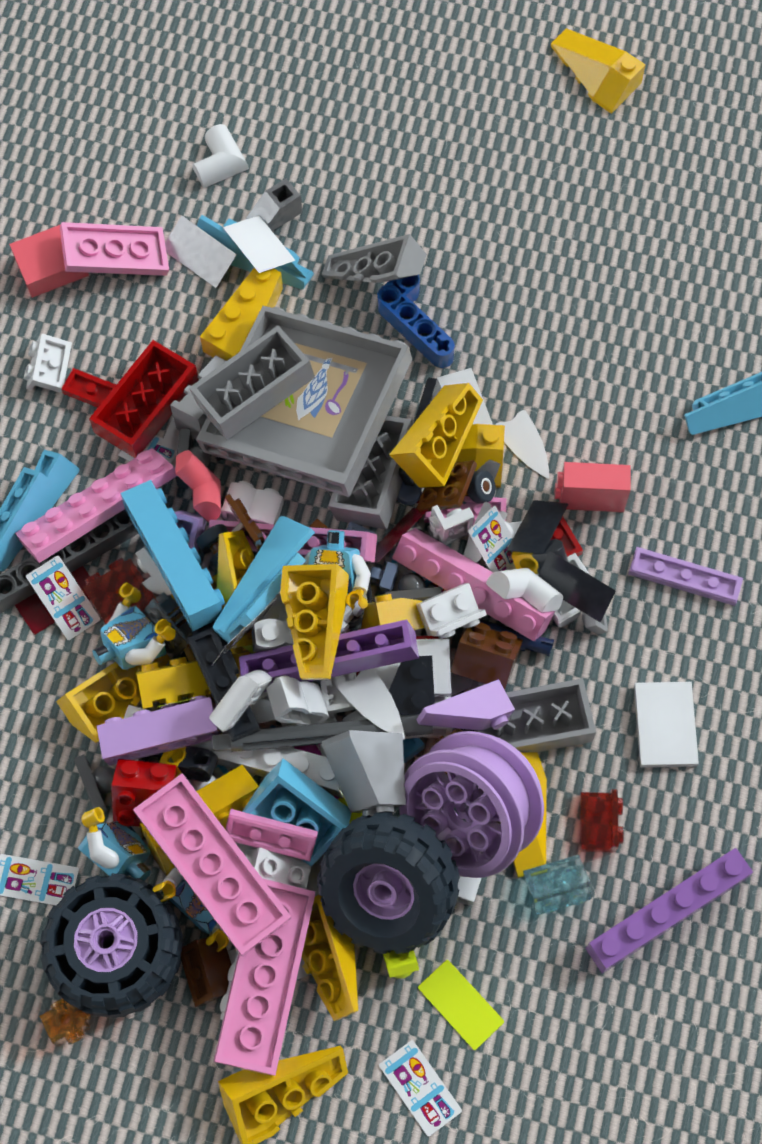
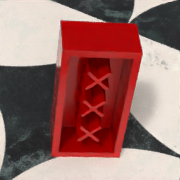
M152 340L89 418L94 433L133 458H136L139 453L145 450L171 417L172 410L170 405L173 401L180 402L187 395L184 393V389L188 385L192 386L199 381L196 365Z

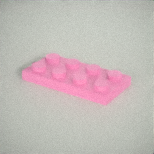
M61 222L60 235L65 272L167 276L169 272L163 227Z

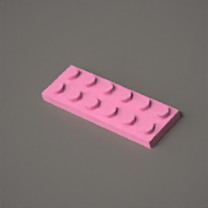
M153 448L142 451L127 464L118 466L114 472L94 481L90 487L82 492L73 494L66 502L58 507L49 509L45 515L34 522L25 524L15 534L22 545L40 563L123 511L125 507L120 493L149 480L158 489L177 476L175 474V467Z
M183 773L133 809L134 813L242 957L292 919Z
M263 879L292 919L243 957L238 953L213 1062L275 1076L316 892Z

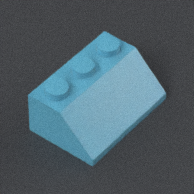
M284 758L266 775L242 811L318 831L311 860H303L310 866L327 851L338 833L349 825L351 817L350 809Z

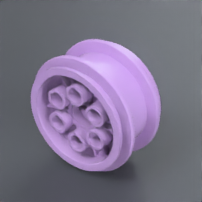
M473 731L448 735L437 742L429 753L417 759L404 775L406 805L399 807L400 815L406 814L415 817L414 821L422 826L428 824L436 831L435 836L440 841L445 840L453 854L451 860L456 861L459 876L482 878L503 871L539 833L544 816V801L539 779L528 760L515 747L498 737Z

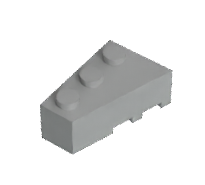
M215 356L198 374V378L201 380L225 363L226 360ZM188 385L184 389V393L187 395L180 402L174 400L170 406L176 429H190L192 438L197 439L207 416L196 404L189 388L191 386Z

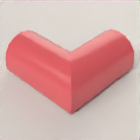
M191 451L181 452L176 456L175 474L193 490V508L207 522L217 520L221 514L220 479Z

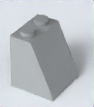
M349 730L322 741L323 750L351 813H362L364 817L367 815L373 816L374 813H394V808L406 805L402 733Z

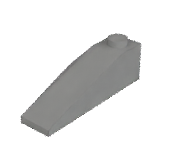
M407 234L328 255L322 276L328 279L373 283L403 279L421 274L427 254L414 238Z

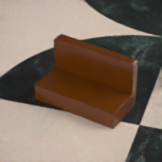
M207 938L196 939L182 947V965L195 1007L205 1006L223 997L227 993L229 985L228 972L232 964L227 948L225 947L217 952V941L208 946L206 944Z

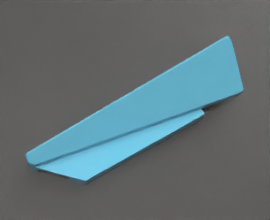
M201 215L197 226L237 254L231 265L251 272L254 266L225 229L206 216ZM229 218L223 226L225 227L237 222ZM286 248L296 261L281 265L275 269L281 272L282 283L302 290L311 280L314 273L312 270L297 264L300 257L294 251Z
M762 372L695 400L692 404L693 411L684 415L690 434L694 435L762 417Z
M44 449L35 470L26 467L22 469L0 508V571L6 570L23 547L15 533L21 530L25 524L34 522L45 515L79 473V468L63 455Z
M285 516L279 517L213 625V630L227 643L252 622L280 592L283 566L303 565L306 561L297 552L315 533L311 528Z

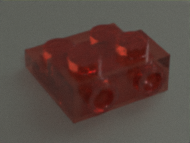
M121 557L108 565L109 572L102 576L99 572L84 580L87 585L82 588L105 625L113 616L119 602L124 600L120 595V588L124 583L131 584L141 593V599L136 603H131V607L136 606L143 612L153 598L156 600L153 593L143 585L142 582L145 580L131 558L124 561Z

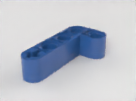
M419 275L388 281L378 290L377 294L378 312L434 366L438 368L449 367L454 360V341L413 303L419 297ZM386 300H392V301H394V302H392V303H387V302H384V301H386ZM403 317H411V319L406 320ZM422 333H427V334H429V336H425V337H424V336H421L420 334H422Z

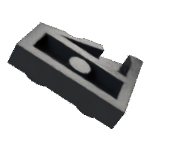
M432 655L419 656V659L400 663L389 688V693L395 702L400 716L420 715L423 708L435 704Z

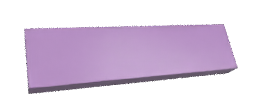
M636 547L628 574L733 606L737 603L743 578L639 547Z

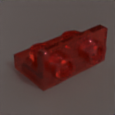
M611 789L610 793H580V852L615 853L619 844H623L624 829L623 826H618V815L623 814V799L618 798L617 789Z

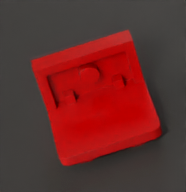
M118 759L111 785L113 822L118 821L123 826L141 827L140 824L142 822L133 809L174 780L177 774V765Z

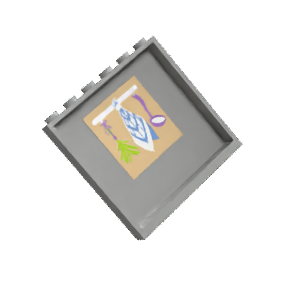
M262 306L240 352L279 325L310 360L315 378L228 440L224 438L207 417L196 440L204 453L350 497L412 362L409 346L399 340L390 341L373 333L365 334L351 327H339L326 320L310 319L301 313L292 314L285 312L279 307L270 308Z

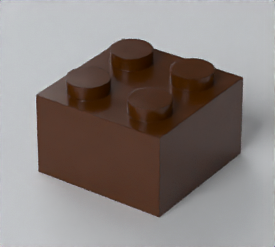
M484 623L466 628L459 641L450 672L484 684L499 679L505 690L514 670L523 639L517 638L515 634L508 631L499 632L490 629Z

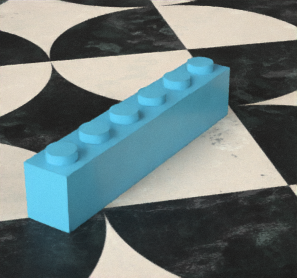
M149 480L120 493L128 516L192 631L216 621L222 612V605L225 604L224 598L219 589L214 590L212 588L213 580L208 569L200 567L201 559L196 548L190 549L187 543L190 541L183 527L178 528L176 525L178 523L177 516L172 507L167 509L165 505L167 500L162 489H156L152 481Z

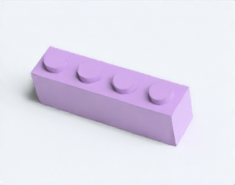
M196 696L193 697L194 699L191 698L188 703L180 705L178 703H169V705L165 704L160 710L152 712L149 710L137 711L133 714V717L107 719L105 724L97 725L102 759L109 766L117 764L118 759L135 760L211 741L212 735L222 734L221 730L209 718L216 708V704L211 697Z

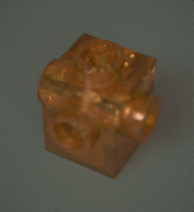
M63 998L51 1004V1010L39 1016L52 1044L57 1047L66 1042L71 1045L85 1037L84 1032L90 1029L87 1020L91 1019L90 1014L75 1008Z

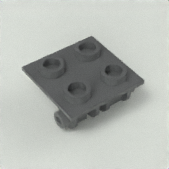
M163 592L156 600L153 598L142 613L154 626L161 619H166L171 623V627L175 629L176 636L171 641H164L165 649L168 653H172L177 657L189 644L187 638L193 635L187 621L177 627L186 619L184 616L175 623L171 620L181 612L180 608L168 616L170 612L178 607V604L171 595L167 596Z

